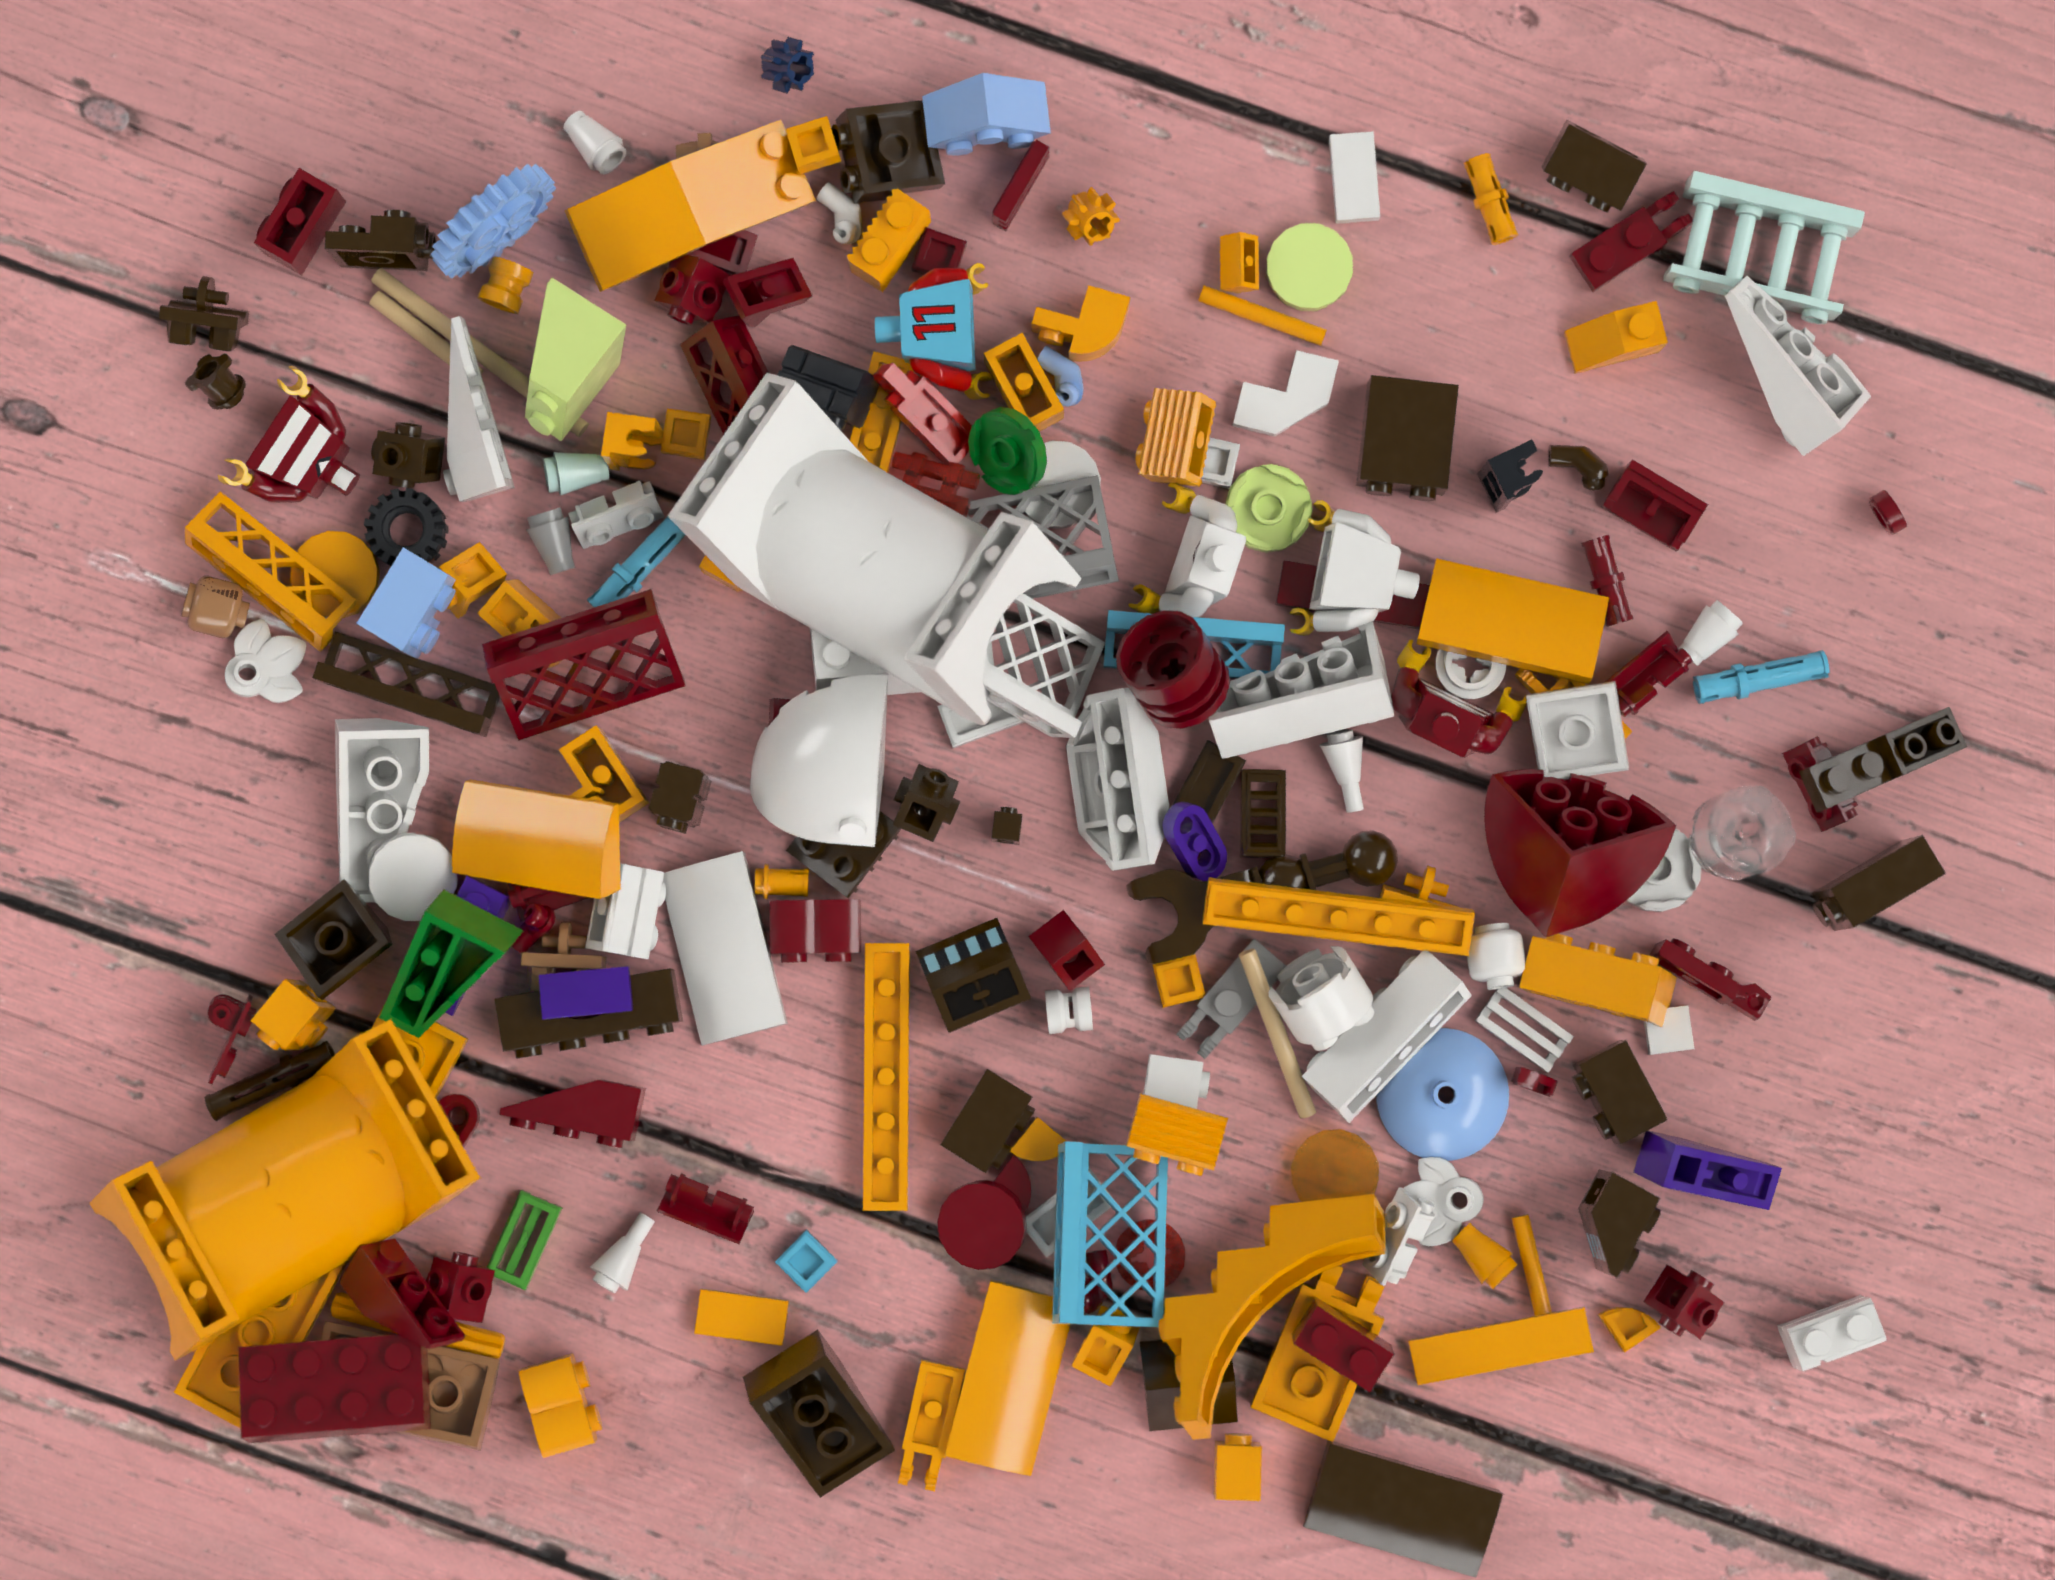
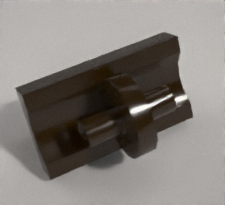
M202 276L198 288L184 286L183 299L195 300L196 303L170 300L168 306H160L159 319L167 320L168 342L173 344H194L196 341L197 325L210 326L209 348L232 351L236 348L240 328L246 326L249 320V311L213 306L214 303L227 305L229 293L216 291L214 278Z

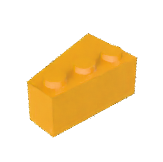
M1555 934L1546 937V939L1532 936L1519 988L1529 993L1582 1007L1586 1006L1610 1012L1612 1015L1623 1018L1626 1016L1650 1022L1655 1026L1663 1027L1667 1008L1671 1004L1677 977L1664 968L1659 967L1658 958L1633 952L1631 960L1614 956L1616 948L1595 942H1590L1588 949L1572 946V937L1562 934Z

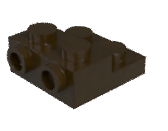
M923 100L848 108L835 119L836 124L831 129L838 151L842 150L845 166L840 171L841 186L845 193L851 192L853 203L887 200V197L892 196V189H899L904 193L940 189L946 184L938 148L928 147Z
M385 210L384 216L371 215L370 233H366L365 228L354 225L339 226V232L325 231L324 249L343 268L428 271V258L434 259L431 253L435 250L432 246L436 243L435 232H429L427 222H418L415 217H411L410 212Z

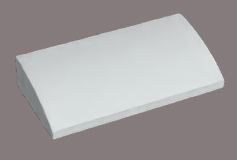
M741 851L665 872L663 882L666 886L665 901L701 1045L788 1024L745 853Z

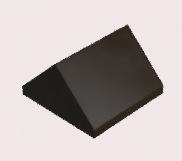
M345 879L274 934L320 1000H324L392 946L386 925Z
M1161 1339L1140 1341L1149 1432L1184 1428L1182 1424L1177 1423L1174 1412V1400L1180 1396L1181 1382L1178 1381L1175 1371L1176 1355L1168 1344L1162 1342ZM1232 1359L1224 1372L1215 1400L1212 1425L1238 1422L1236 1382Z

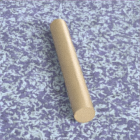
M380 290L374 294L369 303L372 307L450 366V344Z

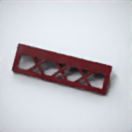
M740 315L713 320L680 344L723 435L765 374L769 373ZM706 340L713 352L711 365L705 363L698 349V346ZM721 380L727 382L732 391L730 404L724 402L720 394Z

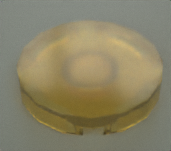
M1343 1129L1322 1130L1307 1137L1296 1150L1291 1164V1184L1301 1202L1375 1194L1378 1186L1379 1162L1371 1146L1359 1135Z

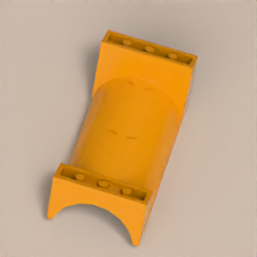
M390 1019L352 1038L310 1079L158 1167H155L152 1160L111 1180L89 1204L95 1214H99L111 1221L126 1236L144 1262L157 1287L167 1314L171 1333L170 1353L174 1360H178L353 1259L360 1245L384 1241L439 1210L478 1181L480 1176Z

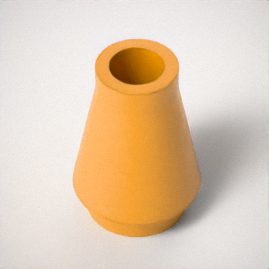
M1471 1223L1452 1240L1480 1283L1486 1282L1492 1289L1498 1286L1518 1265L1511 1258L1513 1255L1511 1251L1477 1230Z

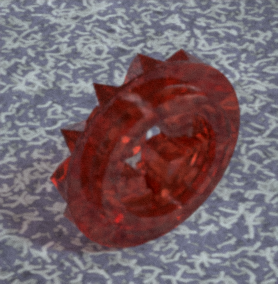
M1146 1219L1135 1223L1144 1231L1155 1220ZM1166 1224L1165 1250L1169 1249L1170 1253L1165 1254L1164 1288L1176 1281L1185 1265L1184 1243L1177 1231L1168 1224ZM1127 1227L1118 1238L1115 1248L1121 1253L1138 1236L1130 1227ZM1155 1229L1148 1235V1238H1149L1153 1243H1154ZM1143 1242L1139 1243L1125 1257L1141 1277L1150 1268L1144 1261L1139 1262L1136 1260L1131 1262V1258L1137 1257V1254L1144 1252ZM1120 1263L1116 1265L1118 1272L1127 1283L1132 1286L1137 1282ZM1152 1275L1146 1282L1153 1289Z

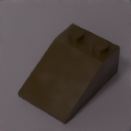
M819 1330L814 1331L743 1376L750 1405L820 1498L895 1451L892 1442L843 1363Z

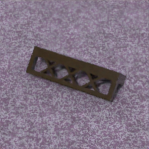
M336 631L325 662H317L312 677L321 683L483 737H487L500 699L497 688L493 683ZM343 644L359 649L366 665L353 672L335 667ZM367 652L381 656V658L372 662ZM391 660L401 663L408 679L391 686L382 683L375 668ZM409 666L424 671L413 676ZM370 671L373 679L361 675ZM432 674L442 676L449 693L435 700L424 697L417 681ZM450 679L465 685L454 689ZM411 685L415 693L403 690V688ZM474 687L490 692L482 716L466 711L458 695ZM453 698L457 707L445 704L444 702Z

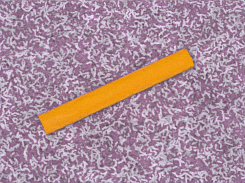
M1206 285L1203 286L1198 302L1319 346L1322 345L1327 329Z
M1529 1214L1513 1217L1512 1223L1534 1315L1552 1313Z

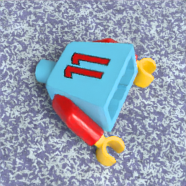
M977 263L967 270L963 268H933L910 284L907 292L899 295L900 316L875 317L876 343L901 342L902 357L905 363L910 364L913 372L924 376L938 386L964 392L972 400L988 398L990 394L982 393L978 389L977 383L978 380H992L991 374L988 372L971 374L969 372L976 371L973 295L978 294L989 286L988 283L980 284L976 282L973 275L984 271L985 266Z

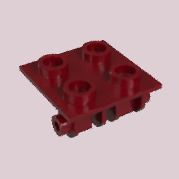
M226 994L217 995L210 1002L208 1008L209 1020L212 1024L230 1032L210 1073L208 1081L210 1084H213L217 1075L224 1078L227 1076L237 1055V1049L231 1047L237 1034L245 1037L252 1024L251 1019L256 1015L257 1009L251 1007L253 996L250 994L245 1003Z

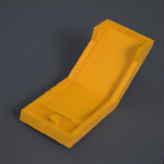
M780 119L672 160L572 206L564 212L599 291L602 292L635 279L652 269L705 245L807 206L816 201L805 174H799L785 127Z

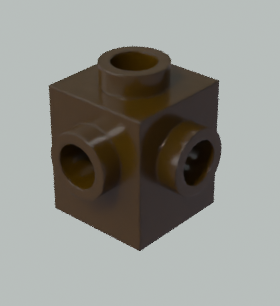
M395 422V429L378 430L377 438L374 440L371 449V457L374 461L372 474L389 477L388 484L406 488L415 487V483L440 481L445 437L421 433V425L406 422Z
M918 764L912 779L903 776L893 801L901 805L893 825L934 842L942 823L950 825L959 807L960 800L953 798L959 781L949 777L941 770L930 769Z

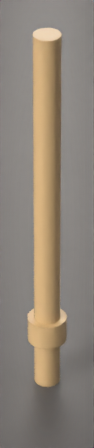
M383 268L376 271L371 279L372 283L451 341V319ZM469 334L477 362L527 398L529 378ZM580 417L570 431L577 437H580L587 429L589 423Z

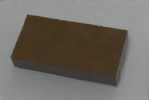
M1207 740L1173 805L1178 802H1188L1197 805L1205 810L1213 824L1247 760L1239 756L1222 759L1217 744Z

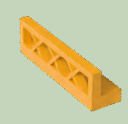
M221 491L185 526V544L232 582L239 584L243 591L320 652L332 641L333 628L356 605V599ZM220 508H223L236 519V531L217 532L206 522ZM241 524L248 528L249 531H242ZM242 540H263L270 546V558L251 559L243 553ZM230 541H237L238 548ZM275 551L284 558H276ZM295 566L304 573L305 586L286 587L278 581L277 567ZM263 568H271L272 575ZM309 578L318 585H310ZM330 594L341 604L326 619L312 608L311 595ZM297 595H305L306 602Z

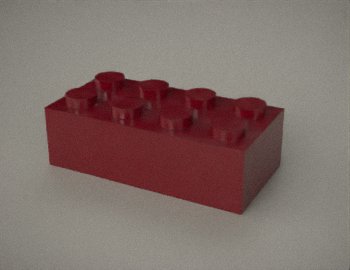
M400 1334L238 1347L241 1439L248 1443L431 1429L428 1349Z

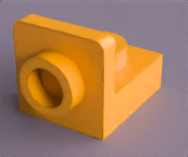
M480 542L438 567L456 579L452 586L456 592L446 609H450L458 619L466 615L470 603L501 585L507 576V573Z
M1101 1306L1096 1316H1101L1108 1308ZM1115 1310L1110 1315L1126 1317L1120 1310ZM1092 1325L1074 1357L1071 1367L1111 1387L1134 1346L1140 1327Z

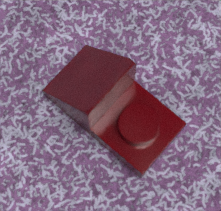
M794 257L728 276L723 280L742 321L752 328L759 325L771 313L804 304L813 296Z

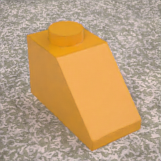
M1657 300L1616 310L1564 331L1575 374L1656 354L1668 343Z

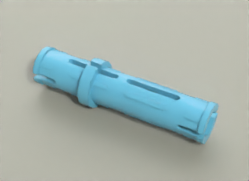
M667 516L622 565L619 563L615 564L612 568L614 573L587 601L593 607H597L628 597L633 591L638 593L643 587L641 582L686 534Z
M1823 650L1745 667L1740 663L1732 665L1730 670L1694 676L1693 690L1699 704L1734 696L1737 699L1748 698L1749 693L1828 678V673L1830 672L1829 663Z

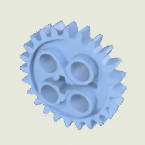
M526 164L521 170L515 168L509 176L501 175L495 185L492 186L490 183L486 185L484 192L480 196L474 195L471 198V202L461 207L454 218L446 223L449 228L438 234L440 240L432 246L435 249L431 253V256L434 258L433 261L450 278L456 275L460 278L467 271L472 274L479 266L485 267L492 257H500L503 249L507 246L512 247L517 239L527 234L533 224L538 222L539 218L537 215L547 210L548 206L546 203L554 198L551 193L556 190V187L553 185L555 182L537 164H534L532 167Z

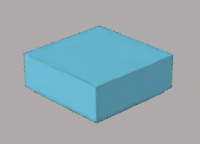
M808 1230L775 1261L805 1293L838 1262Z

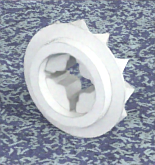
M1438 650L1435 658L1437 678L1446 691L1462 699L1483 698L1492 693L1504 678L1506 665L1475 658L1476 662L1482 663V666L1489 667V669L1475 670L1472 677L1469 678V683H1467L1465 668L1452 663V661L1464 660L1467 656Z

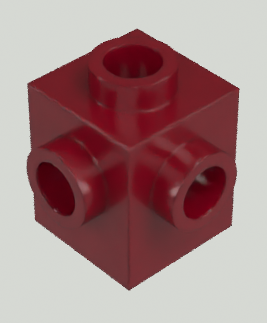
M683 255L670 261L667 270L661 277L660 288L654 301L668 308L667 316L682 324L691 326L694 320L710 323L722 304V297L726 290L723 280L731 275L700 257Z
M453 1251L452 1259L433 1257L426 1282L453 1319L482 1323L488 1298L492 1292L495 1270L478 1265L480 1258L478 1256Z
M1668 1264L1643 1301L1662 1315L1657 1323L1679 1337L1682 1336L1684 1331H1687L1700 1340L1706 1330L1714 1324L1718 1312L1724 1304V1301L1710 1292L1714 1286L1712 1282L1693 1270L1686 1276Z

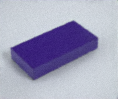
M629 966L539 975L543 1020L633 1011Z

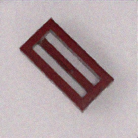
M1037 139L1032 142L992 211L993 225L1007 231L1049 159V146Z

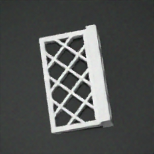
M1022 594L1013 601L1017 605L1021 622L1007 627L1004 616H1002L997 623L996 632L991 637L990 642L999 639L1005 662L994 666L989 663L986 654L983 674L986 700L1050 737L1076 738L1082 721L1075 717L1105 642L1027 595ZM1046 621L1050 624L1054 642L1040 647L1034 624ZM1024 629L1030 652L1015 657L1009 634ZM1078 640L1088 646L1082 663L1073 667L1067 644ZM1057 649L1063 671L1049 677L1042 654ZM1032 659L1038 681L1026 685L1022 682L1018 664ZM1065 678L1069 695L1063 706L1056 702L1051 684Z

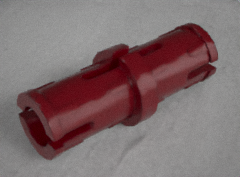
M1609 535L1597 538L1602 553L1600 557L1597 554L1593 539L1581 543L1594 579L1590 581L1592 590L1597 589L1598 595L1609 597L1605 617L1606 627L1618 624L1613 608L1614 605L1618 607L1622 622L1634 619L1621 582L1625 580L1624 573L1618 572Z

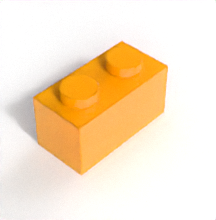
M1236 232L1220 236V290L1237 294L1259 290L1257 235Z

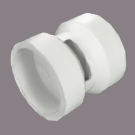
M1089 987L1075 988L1072 993H1062L1058 989L1045 991L1049 1034L1062 1033L1066 1028L1073 1027L1079 1031L1093 1030ZM1068 1002H1072L1073 1004L1074 1018L1071 1019L1069 1015Z

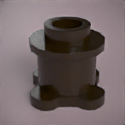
M224 353L218 357H212L208 354L198 361L197 368L187 378L185 385L190 391L200 388L208 397V404L211 408L220 410L233 408L242 400L246 381L241 375L233 374L229 369L232 359L228 354Z

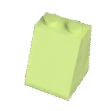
M551 278L546 286L529 377L525 418L539 433L546 436L551 434L562 441L620 365L626 324L554 278Z

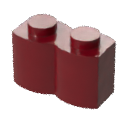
M770 900V954H781V963L807 962V953H825V962H852L851 953H861V900Z

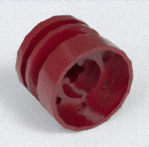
M1159 611L1145 616L1132 625L1120 641L1116 654L1117 670L1152 720L1166 728L1179 729L1200 724L1212 716L1226 699L1230 686L1228 667L1193 617L1181 611Z

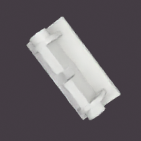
M639 480L636 483L613 491L612 494L617 505L610 508L604 495L576 505V510L568 513L572 523L571 526L582 548L586 549L593 545H603L616 536L634 529L646 528L654 521L664 518L665 516L656 499L651 482L648 481L642 484Z
M1401 1187L1398 1188L1392 1202L1385 1210L1386 1254L1365 1258L1362 1264L1383 1286H1385L1387 1281L1398 1284L1400 1278L1404 1279L1406 1277L1407 1271L1418 1250L1414 1245L1408 1244L1406 1241L1408 1238L1422 1241L1431 1221L1435 1217L1434 1212H1432L1435 1205L1431 1201L1419 1197L1416 1202Z

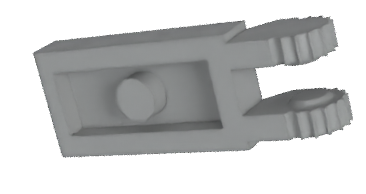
M1254 938L1244 951L1256 949L1269 987H1271L1278 980L1277 975L1286 965ZM1239 956L1196 1005L1198 1009L1176 1034L1183 1041L1191 1037L1197 1030L1198 1024L1206 1015L1217 1023L1219 1027L1211 1036H1208L1203 1041L1197 1052L1204 1059L1227 1033L1230 1035L1257 1004Z

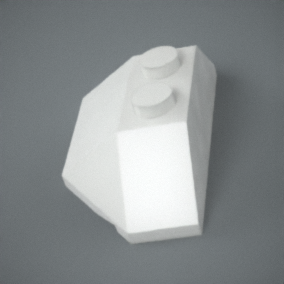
M1129 688L1087 695L1083 703L1084 709L1078 717V720L1082 721L1077 736L1076 738H1069L1066 745L1078 833L1106 861V864L1112 871L1155 864L1164 839L1163 820L1169 810L1159 732Z

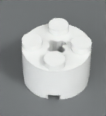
M1330 946L1334 953L1322 955L1320 950L1316 949L1298 957L1277 975L1280 984L1276 991L1272 986L1269 990V998L1296 1040L1302 1044L1312 1045L1316 1051L1331 1047L1339 1035L1353 1026L1367 1023L1375 1013L1371 1006L1373 1001L1372 992L1345 949L1339 946Z

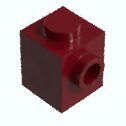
M1064 910L1028 936L1069 991L1105 965L1090 942Z

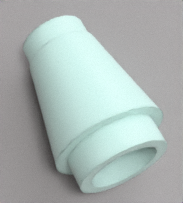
M553 452V457L543 458L548 493L559 492L561 496L603 480H609L608 465L601 457V454Z

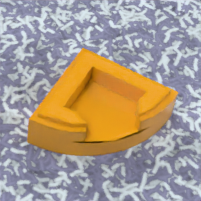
M1037 1117L1013 1145L1010 1152L1025 1160L1046 1161L1058 1157V1144L1066 1140Z
M1614 1307L1597 1314L1624 1353L1661 1328L1651 1316L1630 1307Z

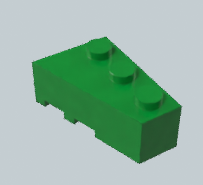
M443 889L423 914L379 1018L384 1021L391 1019L396 1027L420 1038L462 994L474 985L508 951L523 930Z

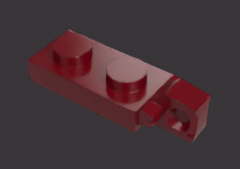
M1673 938L1670 942L1665 939L1655 944L1649 956L1659 959V967L1664 968L1720 1004H1727L1754 1021L1761 1017L1771 1000V996L1756 983L1741 985L1732 979L1734 974L1726 967L1716 962H1710L1708 965L1694 956L1696 953L1695 949L1681 940Z

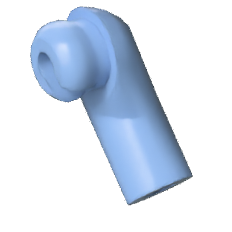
M1046 345L1037 358L1040 366L1054 375L1055 393L1062 406L1070 407L1078 404L1084 392L1080 367Z

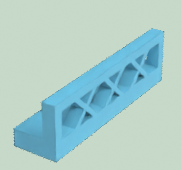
M1108 610L1104 668L1117 669L1116 658H1113L1115 633L1126 634L1132 625L1145 616L1150 615V613ZM1193 617L1209 641L1221 642L1232 655L1224 662L1228 667L1236 660L1243 668H1228L1230 678H1239L1256 671L1252 670L1241 657L1253 645L1272 646L1270 671L1260 670L1264 674L1271 672L1280 664L1285 625ZM1230 643L1246 645L1236 651Z

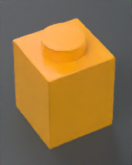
M1225 1434V1441H1215V1499L1261 1501L1262 1446L1260 1442H1252L1251 1434Z

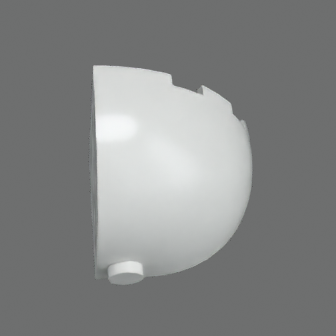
M870 674L835 679L831 681V686L810 694L806 690L780 708L779 715L768 728H764L758 740L751 770L750 791L753 802L759 812L769 822L787 833L811 841L875 847L884 781L888 675Z

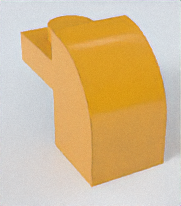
M1088 285L1079 318L1036 307L1031 323V332L1037 333V339L1047 344L1063 346L1064 341L1071 343L1069 350V359L1071 361L1086 362L1095 360L1108 353L1119 340L1131 297Z

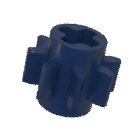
M788 37L783 42L773 39L771 40V47L761 55L763 70L761 77L762 79L773 81V90L788 93L790 88L803 91V84L808 82L811 76L814 75L812 60L814 53L802 49V40Z

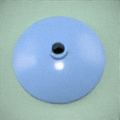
M1440 1028L1376 1095V1104L1385 1129L1402 1148L1421 1158L1440 1157L1447 1161H1452L1478 1152L1495 1137L1507 1114L1509 1086L1501 1062L1484 1042L1460 1030ZM1444 1086L1450 1087L1454 1093L1452 1101L1446 1104L1442 1103L1438 1098V1092Z

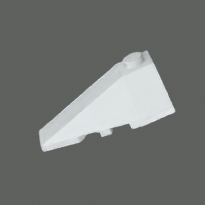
M1746 276L1725 295V298L1775 422L1781 428L1785 440L1790 445L1796 447L1801 455L1804 456L1841 431L1869 400L1871 395L1844 361L1835 353L1826 357L1812 344L1815 341V336L1807 328H1803L1800 331L1787 322L1785 309L1752 279Z

